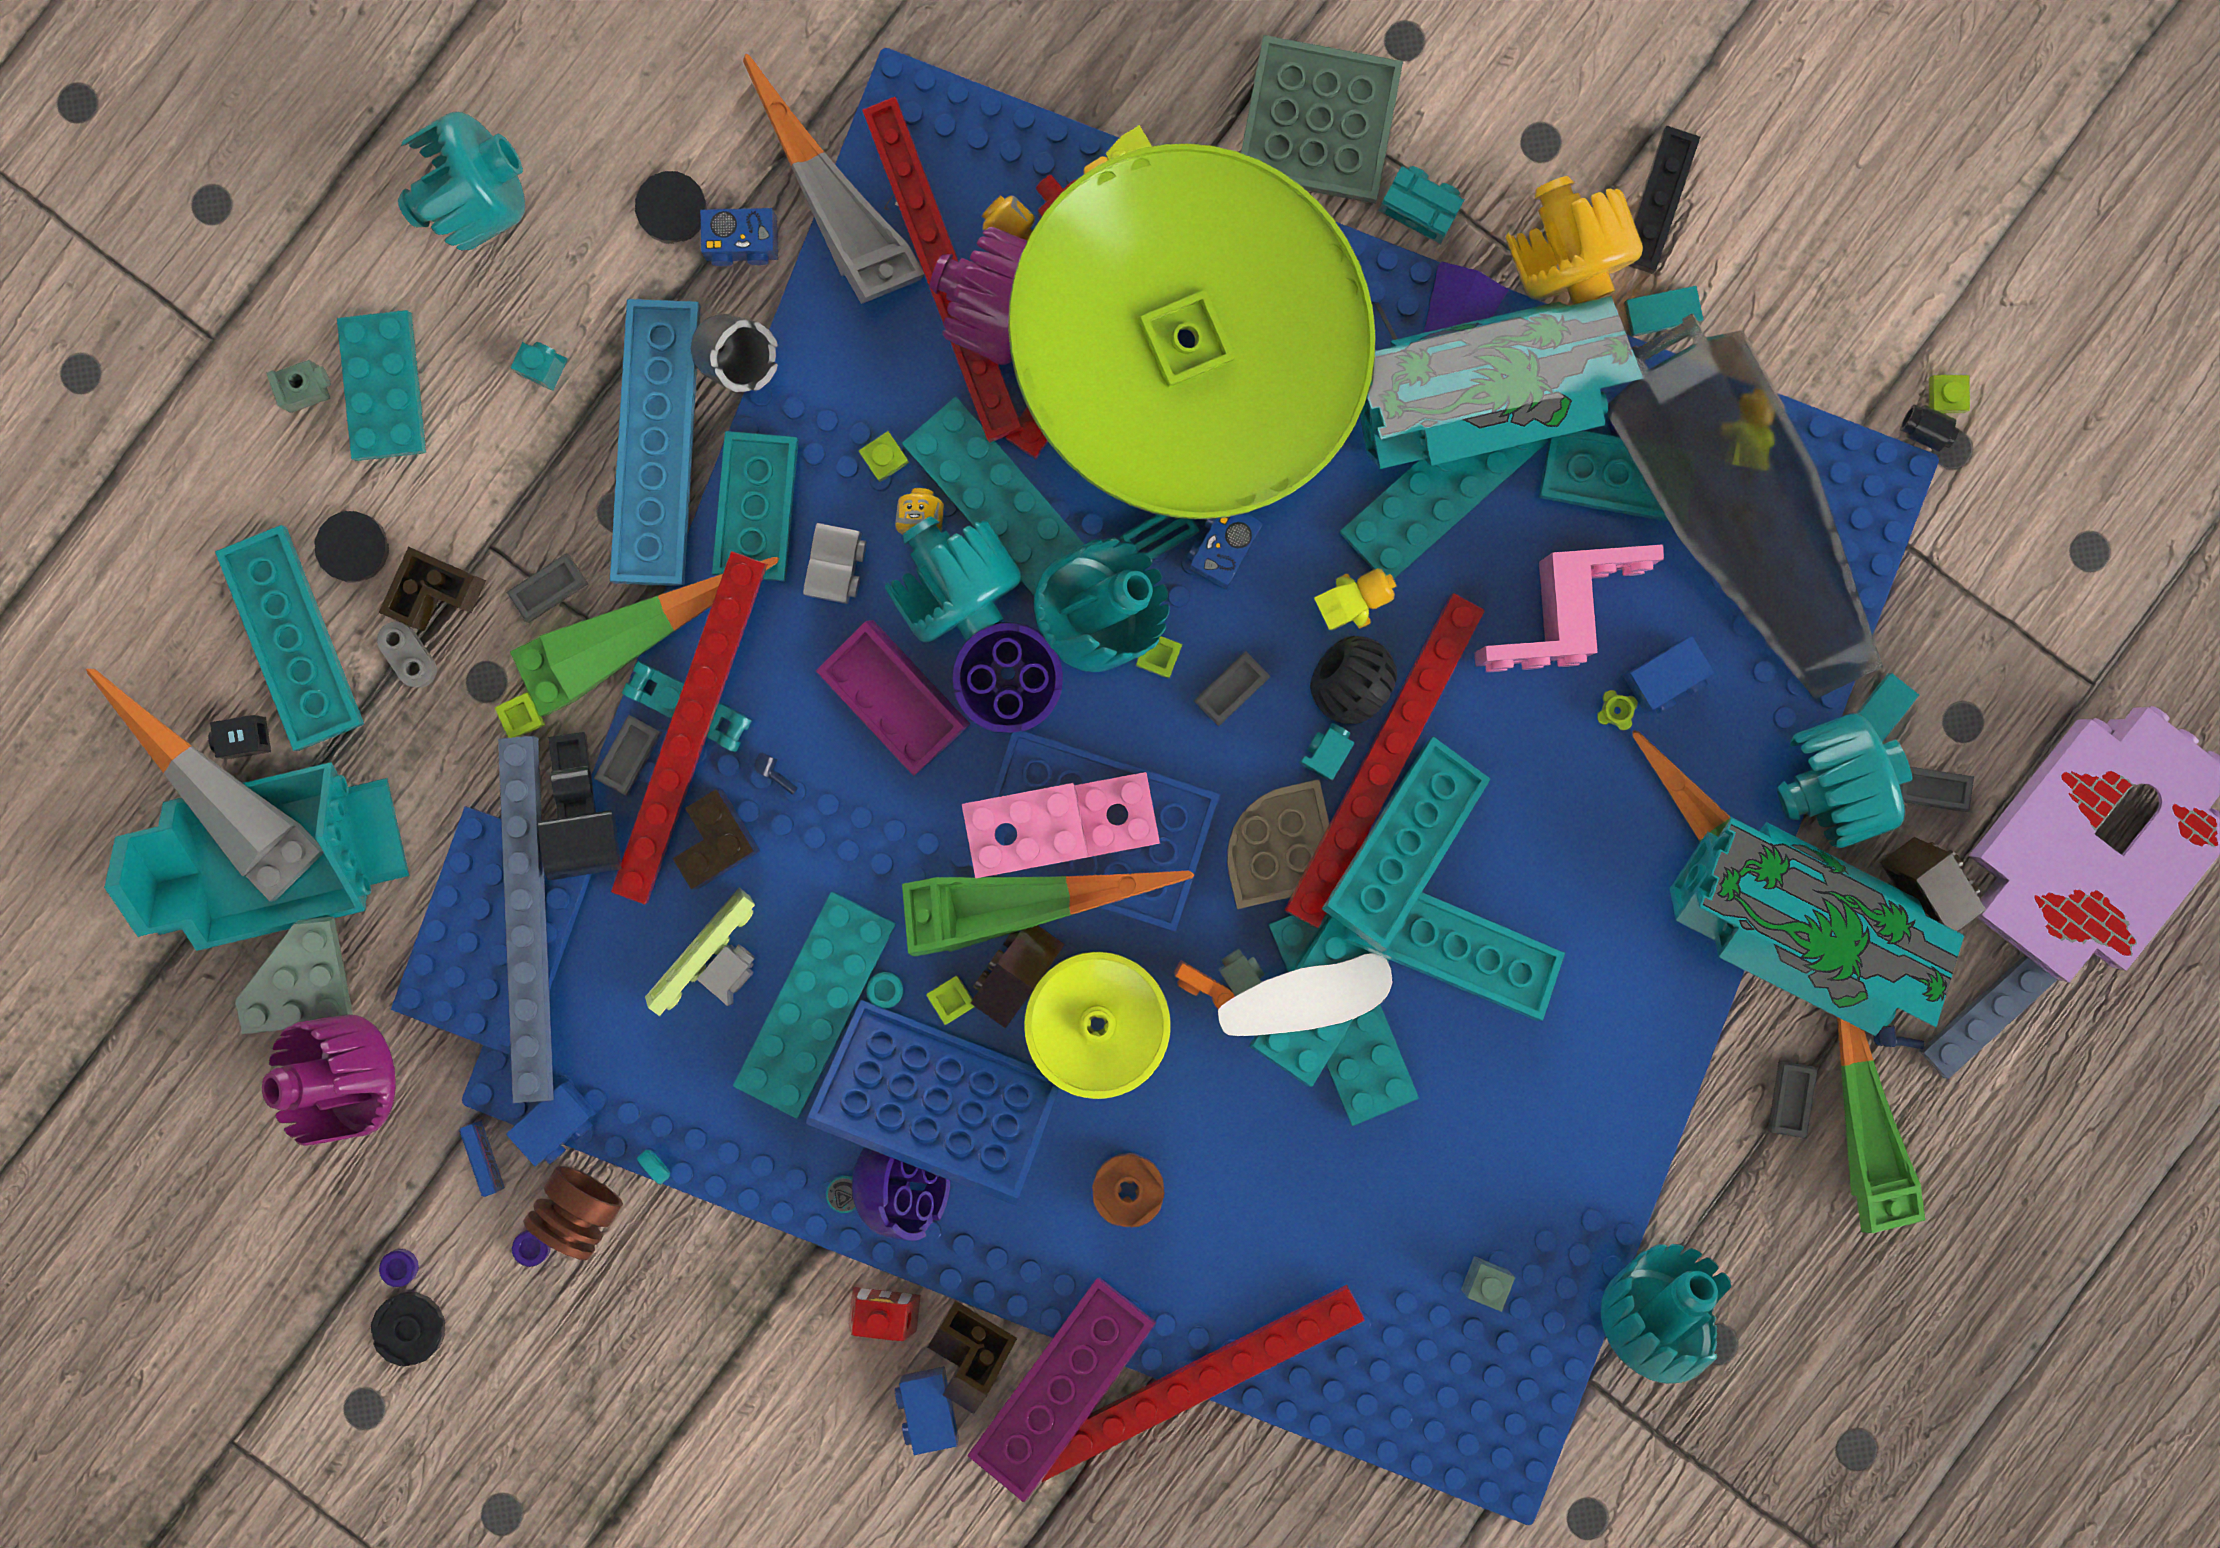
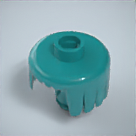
M451 112L402 141L401 146L409 144V147L413 149L422 147L419 153L425 158L441 152L431 162L436 169L412 183L411 191L403 189L398 197V206L403 216L412 226L416 228L428 227L430 221L435 222L432 224L431 229L437 235L454 232L446 237L444 241L451 246L458 245L456 249L463 251L476 248L516 225L523 218L526 208L525 196L518 177L523 172L522 164L513 146L501 134L493 136L478 120L466 113Z
M930 516L903 534L904 545L909 543L914 550L910 556L917 565L916 571L922 585L919 584L912 574L906 573L902 577L905 587L900 581L893 580L891 585L885 583V589L914 635L920 641L931 642L956 627L967 641L980 630L1004 619L994 602L1019 584L1021 572L987 521L981 520V522H976L974 524L975 528L971 526L965 527L963 529L964 538L958 533L950 537L947 531L940 532L937 527L940 521Z
M1115 537L1104 540H1092L1055 560L1041 575L1035 591L1034 612L1040 634L1057 653L1059 659L1071 667L1086 672H1102L1116 668L1146 654L1147 651L1156 647L1159 637L1166 630V623L1163 622L1170 612L1168 604L1159 606L1168 597L1166 586L1162 584L1153 587L1154 584L1162 579L1160 571L1158 569L1145 570L1152 565V559L1145 552L1132 554L1136 550V546L1130 542L1119 543L1120 541Z
M1856 713L1842 716L1793 735L1790 746L1803 744L1801 750L1805 754L1816 751L1821 752L1810 757L1808 760L1813 770L1794 776L1795 782L1787 785L1783 781L1777 787L1779 800L1788 819L1800 820V815L1807 813L1810 817L1818 815L1816 817L1819 826L1831 827L1825 830L1823 834L1826 839L1832 840L1829 844L1836 848H1844L1900 827L1905 817V806L1899 785L1912 781V772L1907 757L1896 739L1882 744L1871 723L1864 716Z
M1658 1244L1647 1251L1641 1252L1609 1282L1601 1302L1602 1326L1606 1338L1616 1355L1639 1375L1665 1384H1676L1691 1380L1701 1374L1716 1360L1717 1354L1714 1351L1717 1346V1325H1714L1716 1317L1712 1312L1718 1301L1732 1286L1731 1280L1726 1273L1721 1272L1713 1276L1719 1269L1716 1262L1709 1257L1696 1262L1702 1256V1253L1693 1248L1683 1251L1684 1246L1680 1244H1671L1668 1247L1665 1244Z

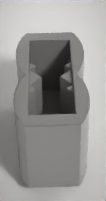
M820 523L816 524L803 594L805 596L844 604L849 603L850 597L856 598L860 576L854 575L857 561L863 562L867 541L861 540L862 533L860 531Z

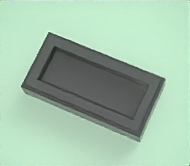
M566 553L507 591V594L524 620L530 623L587 586L588 582L571 556Z
M1245 651L1194 702L1219 727L1271 676Z
M628 715L594 779L628 796L662 732Z
M1910 767L1912 781L1899 785L1904 803L1969 812L1974 776Z
M1779 1060L1768 1132L1807 1139L1818 1067Z

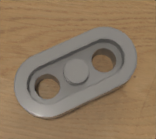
M400 622L387 623L380 629L377 636L378 647L399 679L407 686L423 688L431 684L436 677L437 667L414 630ZM397 633L400 641L397 645L392 646L390 638L393 634ZM413 663H418L420 667L419 673L413 676L410 673V667Z

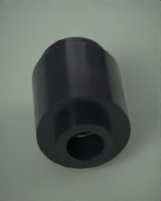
M1914 404L1906 413L1900 431L1907 433V438L1939 452L1944 447L1950 448L1958 436L1959 428L1955 427V418L1926 405L1919 407Z

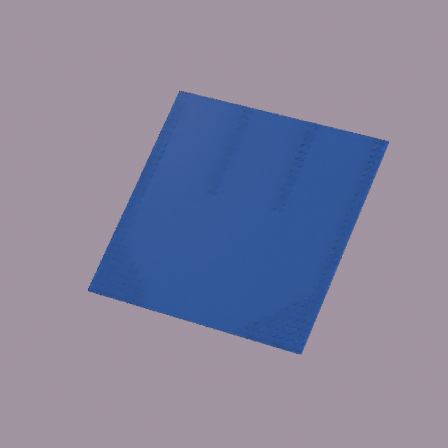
M884 48L879 53L835 165L883 219L907 242L920 264L899 206L888 210L884 209L893 195V190L862 111L865 108L896 97L958 260L960 261L961 258L972 261L970 256L973 251L987 252L977 245L980 237H987L982 233L984 231L982 225L985 219L981 215L1000 195L1004 199L1007 196H1015L1034 215L1035 221L1030 228L1033 231L1040 221L1038 209L1046 203L1037 192L1036 186L1044 178L1052 175L1062 188L1066 187L1073 180L1084 175L1083 169L1086 165L1102 156L1107 157L1106 152L1119 137L900 52ZM814 217L769 328L778 344L777 348L775 347V363L778 364L777 370L770 382L760 390H749L743 393L729 428L731 432L790 436L799 439L786 582L762 580L719 702L752 719L748 730H743L739 738L741 744L736 752L728 750L706 737L647 904H642L611 892L618 870L591 875L549 991L553 1091L559 1085L569 1081L597 1114L590 1120L593 1127L578 1140L572 1136L563 1145L653 1180L637 1160L641 1153L646 1149H650L661 1159L671 1173L670 1177L662 1183L666 1186L1051 1338H1054L1094 1281L1100 1277L1157 1322L1125 1366L1155 1379H1160L1347 1284L1364 1315L1365 1321L1208 1400L1522 1524H1533L1606 1336L1601 1321V1302L1604 1291L1609 1282L1636 1257L1745 971L1719 958L1715 940L1676 921L1669 888L1700 844V841L1633 738V731H1639L1730 817L1758 831L1767 822L1796 837L1804 814L1800 815V820L1788 819L1779 800L1777 787L1783 781L1787 785L1795 782L1794 776L1813 770L1808 760L1821 751L1805 754L1801 750L1803 744L1790 746L1791 739L1796 733L1842 717L1939 463L1938 456L1771 391L1770 395L1776 396L1780 403L1776 420L1771 425L1777 431L1778 443L1773 445L1769 469L1763 470L1728 463L1725 461L1731 439L1720 436L1722 423H1734L1742 420L1740 418V409L1745 393L1756 392L1757 387H1763L1627 335L1644 379L1601 388L1600 392L1603 391L1608 402V413L1604 414L1605 425L1582 431L1613 436L1610 430V422L1613 415L1625 406H1636L1645 412L1649 423L1646 434L1638 441L1695 451L1684 520L1680 524L1539 498L1548 447L1547 442L1394 579L1397 587L1393 588L1394 599L1377 609L1369 608L1368 617L1371 619V624L1359 629L1351 621L1332 631L1329 630L1314 597L1336 588L1335 579L1346 573L1357 582L1360 576L1372 571L1371 567L1339 533L1340 530L1419 460L1380 469L1367 456L1359 415L1356 425L1343 446L1317 475L1284 498L1247 513L1262 521L1263 525L1227 590L1189 569L1193 560L1187 558L1193 544L1197 538L1204 541L1210 530L1204 526L1207 519H1193L1199 529V533L1153 559L1152 565L1145 569H1158L1162 579L1154 584L1153 587L1164 584L1168 591L1167 599L1159 605L1168 604L1170 607L1169 616L1163 622L1166 623V630L1161 636L1182 644L1170 678L1167 679L1137 667L1138 658L1102 672L1082 671L1071 667L1060 659L1063 684L1057 705L1045 720L1037 726L1026 730V732L1220 794L1176 932L1100 907L1039 925L1065 944L1045 974L1059 962L1074 955L1087 952H1109L1136 962L1155 979L1164 994L1170 1014V1038L1164 1057L1154 1073L1145 1082L1119 1096L1091 1099L1070 1094L1059 1088L1016 1206L950 1181L949 1197L940 1221L933 1220L932 1224L925 1231L926 1237L916 1241L887 1238L872 1231L862 1221L856 1209L849 1213H839L829 1206L826 1199L827 1188L836 1177L841 1175L853 1176L856 1161L864 1147L806 1124L807 1117L860 1000L871 1003L867 996V985L870 979L880 972H891L901 979L904 987L903 996L895 1006L886 1008V1010L1033 1067H1038L1030 1055L1025 1038V1013L1031 994L1006 1028L976 1007L944 1025L926 995L958 975L971 997L974 998L978 990L973 985L985 969L990 973L992 972L986 966L999 949L1004 953L1007 951L1008 948L1003 946V943L1010 934L951 952L947 950L915 957L908 954L902 884L935 877L975 878L974 868L969 866L971 852L962 804L991 799L1012 732H993L973 722L960 707L954 693L953 668L956 657L966 640L959 629L956 627L931 642L920 641L914 635L885 589V583L891 585L893 580L900 581L905 587L902 577L906 573L912 574L919 584L922 585L916 571L917 565L910 556L914 550L909 543L904 545L903 535L896 530L897 505L900 497L911 493L914 488L929 489L933 491V496L939 498L944 504L941 533L947 531L950 537L958 533L964 538L963 529L967 526L973 527L905 449L902 442L954 397L961 401L980 424L981 421L951 342L943 336L942 332L946 329L925 274L917 282L861 304L846 276H841ZM1336 222L1349 241L1360 263L1366 283H1368L1375 324V351L1391 347L1390 341L1393 340L1375 306L1376 303L1380 304L1398 339L1423 333L1430 307V297L1435 284L1436 269L1440 262ZM1509 289L1492 317L1546 305L1547 303L1533 300L1524 294ZM1182 329L1178 332V341L1183 347L1192 348L1195 345V336L1191 331ZM1011 361L1005 365L998 364L1017 415L1020 418L1027 405L1016 379L1013 362ZM889 431L909 461V464L879 482L859 453V450ZM1006 436L995 440L1084 544L1095 539L1104 540L1111 537L1117 538L1120 541L1119 543H1121L1119 536L1157 515L1128 505L1088 482L1066 463L1049 442L1035 460L1007 441ZM724 443L687 534L685 585L666 586L664 593L715 577L712 574ZM1751 502L1759 513V517L1750 523L1760 551L1753 555L1750 553L1742 529L1734 523L1731 517L1735 508ZM1168 517L1130 541L1135 545L1179 518ZM817 523L860 531L862 533L861 540L867 541L863 562L857 561L854 573L855 576H860L858 593L856 598L850 597L848 604L808 597L803 594ZM1185 524L1139 552L1148 553L1189 529V527ZM1663 545L1664 559L1654 564L1652 570L1645 571V574L1623 576L1622 570H1617L1615 573H1609L1608 577L1592 579L1598 653L1588 656L1587 662L1580 663L1578 666L1558 667L1557 661H1550L1551 665L1544 666V668L1522 670V665L1519 663L1514 664V668H1508L1507 671L1486 672L1485 666L1475 667L1474 652L1485 646L1545 642L1539 561L1551 553ZM1021 581L1014 589L994 602L1004 618L1000 622L1021 623L1039 631L1034 612V596ZM1455 593L1484 609L1485 612L1370 831L1426 742L1434 736L1491 780L1422 892L1560 950L1565 955L1543 1021H1535L1389 960L1388 964L1391 968L1393 982L1387 997L1380 1005L1419 1099L1352 1126L1326 1065L1312 1087L1305 1086L1249 1047L1255 1035L1234 1036L1224 1033L1219 1023L1218 1008L1214 1005L1212 997L1202 991L1195 996L1179 987L1177 984L1179 978L1175 976L1174 971L1180 960L1229 988L1218 969L1224 966L1221 959L1240 949L1247 960L1254 957L1265 975L1260 978L1261 983L1288 973L1268 924L1291 915L1284 911L1291 897L1241 909L1236 908L1227 866V849L1233 827L1246 808L1266 793L1318 779L1330 824L1451 594ZM711 607L638 656L637 661H642L685 683ZM874 620L970 723L953 742L915 776L908 771L816 672L865 621ZM1350 636L1367 637L1383 645L1392 656L1397 670L1395 687L1393 692L1390 693L1387 702L1383 704L1376 714H1373V717L1358 724L1339 723L1324 715L1317 707L1310 690L1311 678L1320 659L1324 657L1326 652L1335 643ZM1690 636L1694 637L1715 672L1706 678L1708 683L1706 687L1692 695L1684 691L1674 697L1677 704L1658 714L1656 709L1644 712L1638 702V706L1631 718L1632 726L1627 730H1620L1618 726L1610 723L1606 725L1599 723L1597 714L1602 711L1604 704L1602 696L1605 692L1614 690L1617 695L1635 697L1622 675L1679 641ZM1247 651L1271 677L1218 727L1199 708L1194 700ZM1004 667L1001 670V675L1004 679H1012L1015 671L1012 667ZM632 671L628 683H631L636 672ZM648 679L643 690L652 694L657 683ZM624 694L591 774L596 812L612 810L615 816L621 862L672 720ZM1615 707L1614 712L1619 714L1620 708ZM628 715H631L662 732L629 795L626 796L594 779L626 718ZM723 718L718 729L726 733L731 722ZM1331 723H1334L1350 732L1351 734L1348 739L1355 743L1332 781H1328L1299 764V761L1303 756L1310 758L1313 754L1307 749L1317 732L1324 734ZM759 753H764L777 759L773 770L780 773L798 788L793 795L777 782L756 772L754 764ZM715 789L724 790L760 852L700 889L691 890L672 859L703 840L685 808ZM992 875V876H986V877H1003V876H1000V875ZM741 888L750 895L755 906L752 908L753 914L748 922L742 927L737 926L728 936L730 940L727 945H732L736 948L739 944L747 949L755 959L752 961L754 965L751 968L754 973L738 992L733 993L734 1004L727 1006L698 980L695 982L689 981L681 991L682 997L671 1010L665 1009L658 1016L648 1008L645 996L735 891ZM835 892L896 923V926L800 1117L796 1119L733 1087V1084L830 893ZM713 954L705 963L706 968L717 955ZM1094 1017L1091 1020L1093 1029L1100 1030L1104 1027L1105 1022L1103 1018ZM483 1045L463 1094L462 1103L466 1107L515 1126L542 1101L513 1103L511 1055ZM1133 1152L1139 1156L1146 1157L1156 1165L1163 1178L1164 1198L1161 1209L1151 1221L1139 1227H1123L1109 1223L1099 1214L1093 1202L1092 1184L1096 1172L1105 1161L1118 1154ZM1126 1181L1120 1184L1122 1191L1119 1193V1196L1121 1198L1129 1196L1131 1199L1136 1198L1135 1189L1138 1185L1135 1182L1128 1184ZM910 1182L909 1188L911 1190L923 1191L927 1184ZM1474 1256L1508 1269L1515 1277L1502 1312L1471 1300L1462 1292L1461 1288Z

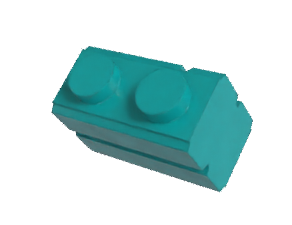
M1401 166L1378 211L1441 244L1465 199L1459 196V190L1452 185L1441 183L1439 186L1428 180V174L1422 169L1415 166H1410L1407 169Z

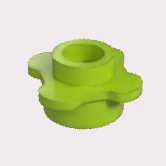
M1614 690L1605 692L1602 696L1604 704L1602 711L1597 714V720L1602 725L1610 723L1618 726L1620 730L1629 729L1632 726L1631 718L1634 715V710L1638 706L1636 698L1633 696L1617 695ZM1615 707L1620 708L1619 714L1614 712Z

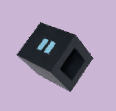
M250 715L210 722L211 732L208 734L210 749L215 753V758L234 759L271 752L266 717Z

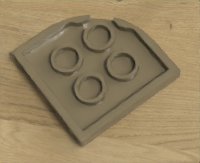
M1319 779L1279 788L1266 793L1250 804L1237 820L1230 835L1227 849L1228 873L1237 909L1289 898L1294 893L1329 826Z

